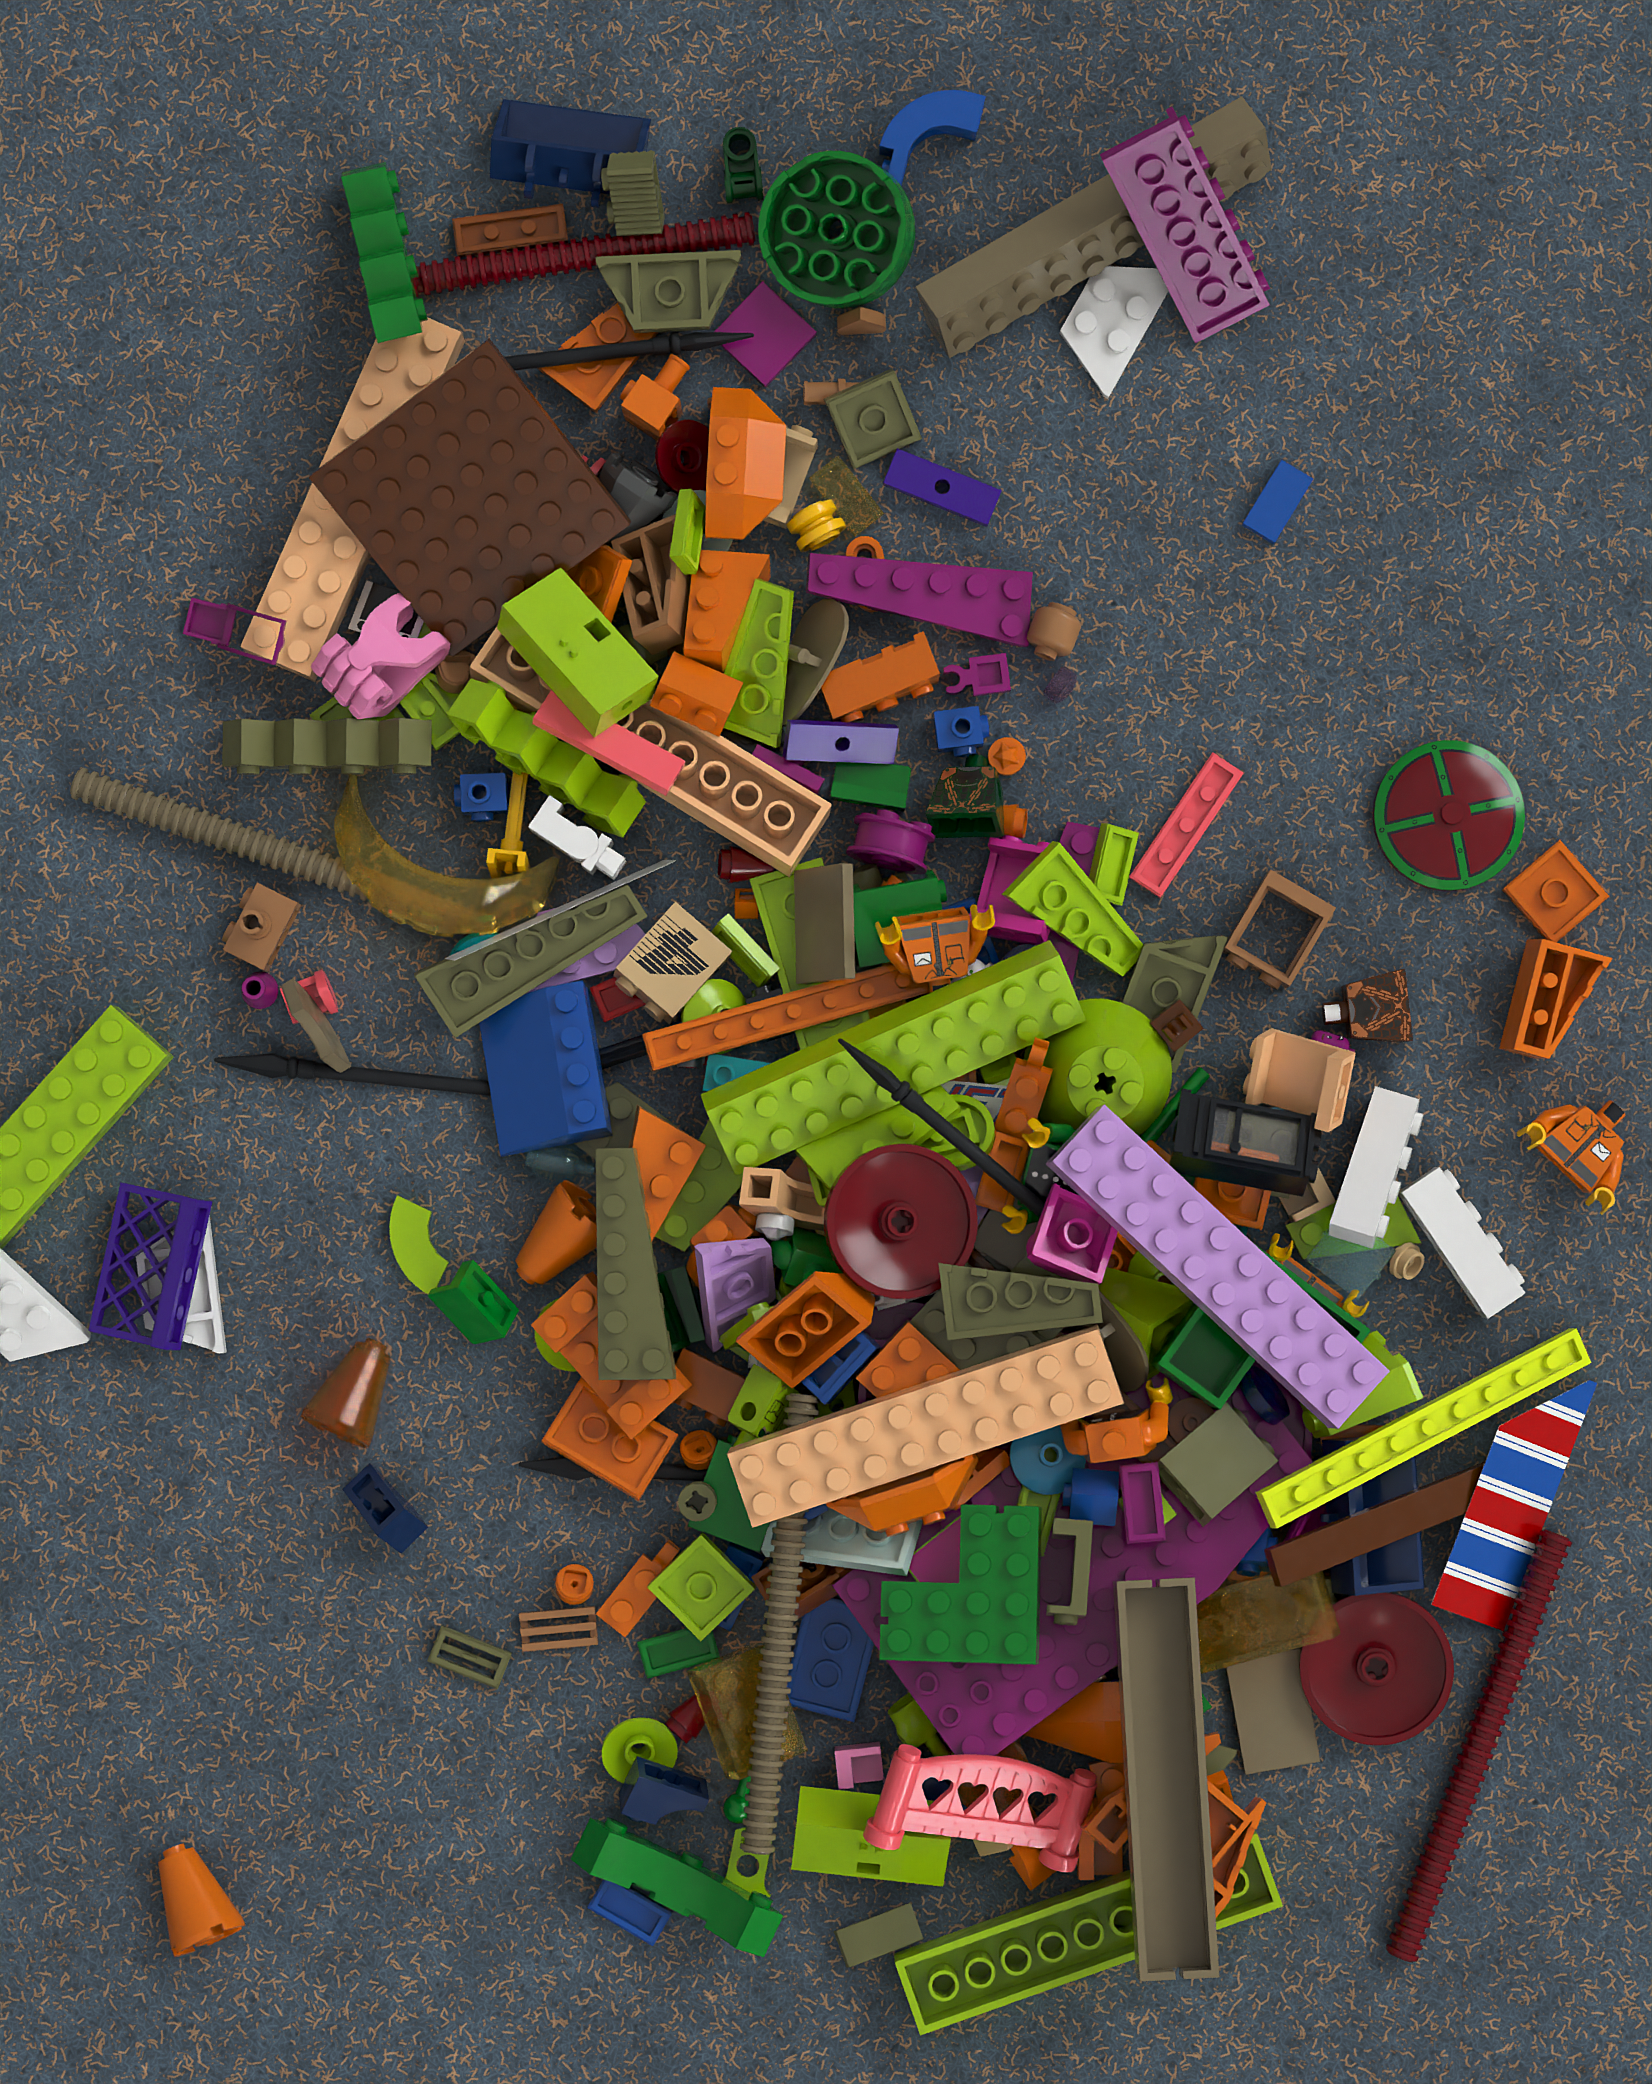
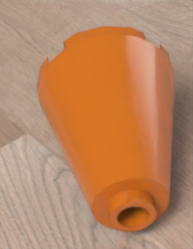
M564 1180L555 1186L515 1260L518 1265L516 1270L518 1275L531 1285L535 1282L541 1285L545 1284L597 1248L596 1207L588 1201L592 1196L568 1180Z
M183 1843L163 1852L164 1859L158 1862L170 1947L174 1957L194 1952L195 1948L193 1945L195 1947L205 1944L209 1946L240 1931L245 1926L243 1917L194 1847L186 1849Z

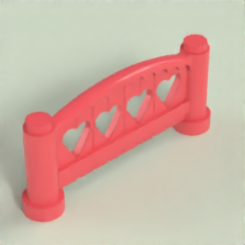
M901 1744L898 1750L894 1752L874 1817L867 1820L863 1833L864 1839L871 1845L885 1850H896L901 1846L905 1831L923 1832L1041 1848L1038 1858L1048 1868L1059 1872H1073L1075 1870L1080 1855L1077 1846L1083 1831L1080 1826L1087 1819L1097 1788V1776L1093 1772L1078 1768L1075 1769L1074 1774L1070 1775L1069 1778H1064L1031 1763L1007 1757L981 1754H958L921 1758L922 1752L908 1744ZM929 1777L936 1778L938 1782L944 1779L951 1780L950 1787L928 1806L922 1789L924 1780ZM964 1782H970L973 1786L985 1784V1792L963 1811L958 1795V1787ZM999 1787H1006L1008 1791L1020 1789L1021 1795L998 1815L993 1792ZM1036 1791L1041 1792L1044 1796L1050 1793L1056 1794L1055 1801L1033 1820L1028 1804L1029 1795Z

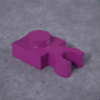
M1006 653L968 658L969 669H963L958 665H948L943 668L944 675L953 673L960 680L956 686L946 687V694H959L965 687L972 686L973 697L1011 692Z

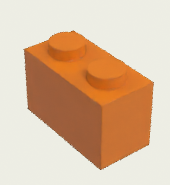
M673 652L659 681L650 706L719 737L743 682L677 652Z

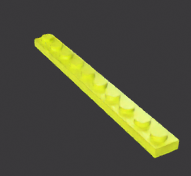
M1569 1328L1255 1492L1270 1528L1277 1529L1590 1364V1358L1577 1328Z

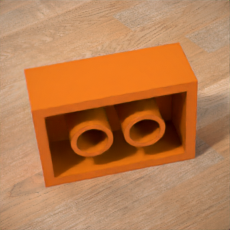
M907 1319L855 1376L876 1398L959 1371L960 1369Z

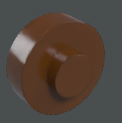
M1185 1398L1178 1401L1169 1410L1168 1435L1179 1444L1214 1414V1410L1198 1398Z

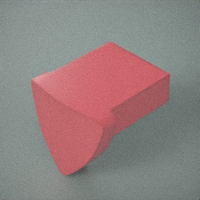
M322 969L315 971L313 976L298 981L323 1013L327 1011L330 1014L338 1012L333 988ZM280 988L282 997H283L284 1002H285V1004H286V1007H287V1010H288V1012H289V1015H290V1018H291V1020H292V1023H293V1024L299 1023V1022L291 1015L290 1010H289L288 1005H287V1002H286V999H285V996H284V994H283L282 988Z

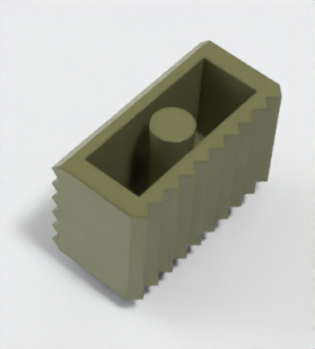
M650 150L640 153L638 151L633 153L629 151L627 153H611L607 168H602L601 171L603 190L610 191L611 201L607 202L609 224H615L617 236L662 234L665 215L655 152Z

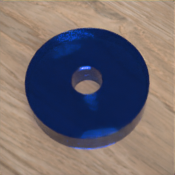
M1251 1366L1240 1381V1388L1257 1414L1269 1424L1277 1425L1289 1416L1288 1403L1275 1382L1262 1369Z

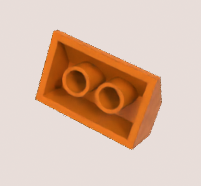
M815 1271L737 1337L736 1342L793 1389L871 1324L876 1298L871 1293L855 1285L842 1273Z

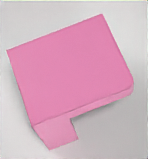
M880 1742L835 1746L839 1790L854 1788V1783L883 1780Z

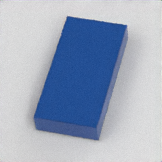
M1281 460L1242 523V526L1274 545L1313 481V478Z
M604 1879L587 1907L651 1946L655 1944L673 1912L632 1887L627 1889Z

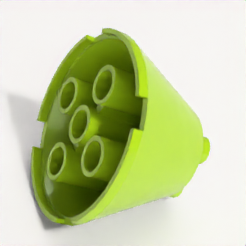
M1105 998L1078 1000L1086 1021L1043 1039L1050 1043L1042 1066L1051 1068L1053 1071L1037 1119L1042 1125L1044 1123L1069 1124L1077 1130L1097 1107L1105 1104L1139 1136L1160 1115L1170 1093L1172 1063L1166 1042L1150 1024L1151 1021L1132 1006ZM1032 1045L1027 1046L1023 1060L1028 1061ZM1100 1073H1104L1107 1076L1105 1081L1097 1084L1099 1082L1097 1076Z

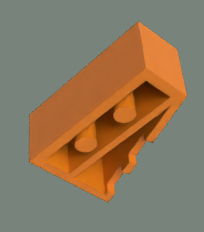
M701 550L698 571L696 574L691 575L683 648L685 657L721 673L724 672L755 579L760 578L768 582L770 580V554Z

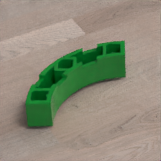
M607 1817L605 1822L593 1818L589 1819L571 1857V1860L588 1874L630 1889L631 1884L650 1892L648 1897L679 1914L687 1917L695 1915L706 1921L704 1928L729 1943L735 1949L761 1957L765 1956L784 1916L771 1907L773 1902L771 1898L757 1891L749 1893L733 1882L703 1867L704 1860L695 1854L683 1851L682 1856L645 1838L628 1832V1827L613 1818Z

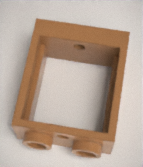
M1270 869L1265 874L1228 937L1223 950L1228 954L1226 961L1244 971L1249 966L1260 972L1261 974L1258 979L1276 990L1279 989L1280 985L1287 988L1291 986L1336 907ZM1268 891L1316 918L1284 973L1237 946L1238 941Z

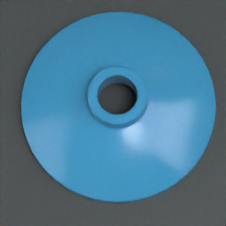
M1060 1425L1013 1440L1010 1447V1465L1015 1477L1024 1487L1038 1494L1054 1495L1063 1492L1064 1483H1072L1073 1468H1085L1086 1459L1084 1456L1072 1455L1066 1449ZM1047 1448H1052L1056 1451L1057 1458L1054 1462H1048L1045 1459L1044 1451Z

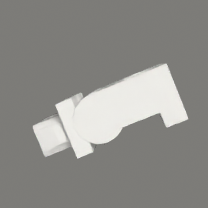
M549 795L528 826L530 831L574 861L581 863L582 868L591 875H594L598 869L615 880L627 861L623 856L611 849L614 845L612 839L603 833L598 839L596 833L591 828L576 826L561 816L565 810L562 803Z

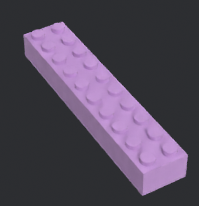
M1105 1104L1097 1107L1046 1163L1053 1172L1081 1196L1328 1428L1339 1429L1390 1372L1389 1369Z

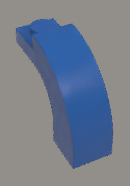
M943 90L921 96L906 105L892 119L882 136L879 154L892 157L891 161L884 159L882 168L890 173L902 186L909 157L915 147L923 140L934 135L948 134L975 141L986 96L962 90Z

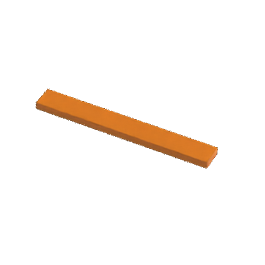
M893 964L857 973L854 979L821 983L642 1034L653 1072L929 993L928 982L914 983L910 975L901 974Z

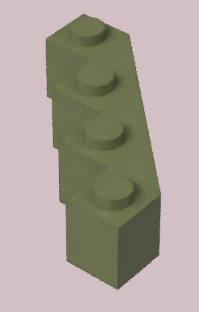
M296 718L280 721L252 719L224 721L222 767L237 768L238 775H260V769H289V774L311 775L312 769H341V774L363 775L364 769H393V774L414 775L416 774V768L431 766L432 721L408 718H394L381 721L352 718L331 721Z

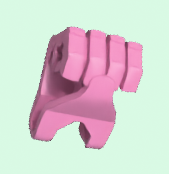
M401 593L391 596L370 613L362 626L359 639L353 645L336 633L321 647L320 652L311 665L314 673L319 677H323L322 684L331 693H335L334 697L342 706H349V711L357 719L386 716L449 653L450 642L439 632L433 631L423 638H407L399 635L404 625L411 620L414 612L410 605L411 602L407 601Z

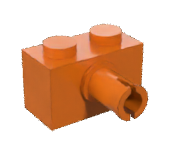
M670 354L669 359L654 381L644 374H641L637 382L630 380L620 395V399L623 400L621 407L624 419L658 441L665 428L678 421L683 414L680 398L672 393L685 373L689 371L690 366L676 355Z

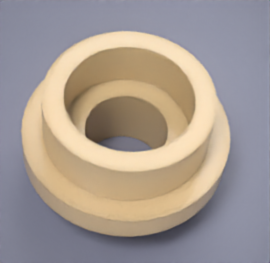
M1408 1242L1395 1248L1389 1259L1390 1273L1399 1279L1405 1278L1409 1280L1414 1278L1421 1271L1424 1264V1255L1420 1252L1419 1247Z

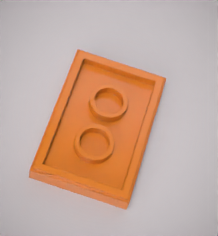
M581 1376L541 1441L544 1445L639 1501L679 1435L653 1420L638 1436L631 1440L606 1412L609 1407Z

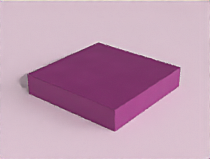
M763 281L714 331L754 334V337L720 346L765 388L817 335V332Z

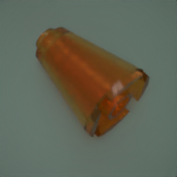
M366 1338L365 1343L357 1341L303 1408L300 1418L321 1431L325 1429L338 1435L336 1438L361 1448L369 1447L373 1440L391 1357L385 1353L387 1347L370 1338Z

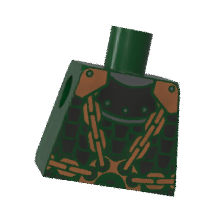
M969 755L966 758L964 767H947L942 771L925 813L929 825L932 826L931 832L935 835V838L1003 837L1004 810L1002 786L996 768L988 766L987 759L982 755Z

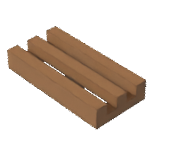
M595 1606L519 1613L522 1652L598 1645ZM588 1615L589 1622L538 1627L528 1626V1620ZM590 1631V1637L530 1642L529 1637L532 1635Z

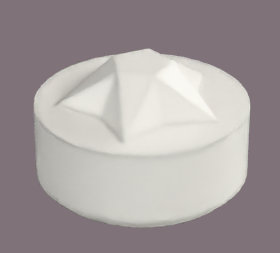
M760 1213L757 1215L755 1230L765 1234L770 1240H779L784 1236L793 1235L795 1220L784 1214Z

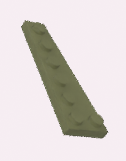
M626 883L455 961L444 959L414 973V976L454 1038L640 922L647 917V914Z
M636 1148L596 1149L599 1380L676 1379L675 1363L669 1331H667L663 1308L665 1307L662 1293H660L657 1276L658 1267L656 1256L653 1254L650 1237L651 1228L648 1213L645 1209L646 1200Z

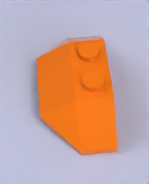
M713 387L708 442L705 538L743 540L783 501L786 424L751 389Z
M975 1453L828 1502L826 1506L875 1532H886L887 1537L896 1536L908 1532V1524L922 1520L924 1525H929L946 1519L944 1512L955 1508L979 1460Z

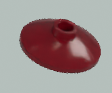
M688 419L670 424L665 428L656 445L655 460L659 475L664 483L678 494L679 490L682 489L706 491L709 431L700 422ZM680 453L684 457L683 464L680 461Z

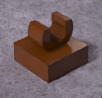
M1180 998L1150 1022L1173 1052L1204 1029Z

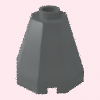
M619 452L612 453L608 457L602 468L600 482L631 520V523L605 543L611 548L612 540L650 525L669 510L679 496L674 491L667 492L669 487L662 478L635 460H632L629 466L622 463L625 455Z

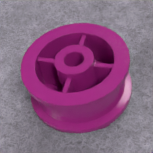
M877 810L876 815L861 813V815L854 817V823L858 828L853 846H848L846 849L848 856L865 864L875 863L880 868L900 873L925 874L928 867L923 863L927 845L935 841V835L931 833V825L918 821H911L910 823L901 821L897 813L887 810Z

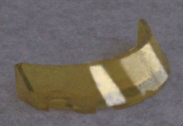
M349 775L334 820V835L338 852L353 885L356 884L360 891L369 899V903L386 917L399 924H408L416 931L431 935L454 937L455 934L479 933L480 936L497 933L499 928L513 924L527 916L530 918L543 909L557 879L559 858L552 856L526 871L493 879H465L433 872L399 854L380 836L363 808L358 791L357 776Z

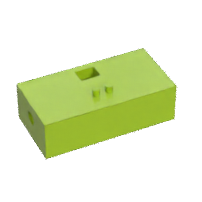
M562 568L557 569L502 605L497 629L594 738L652 699L659 676Z
M800 1786L791 1870L943 1887L951 1836L905 1831L899 1849H881L871 1845L863 1837L867 1820L874 1817L880 1795ZM926 1800L928 1806L934 1802L931 1800Z

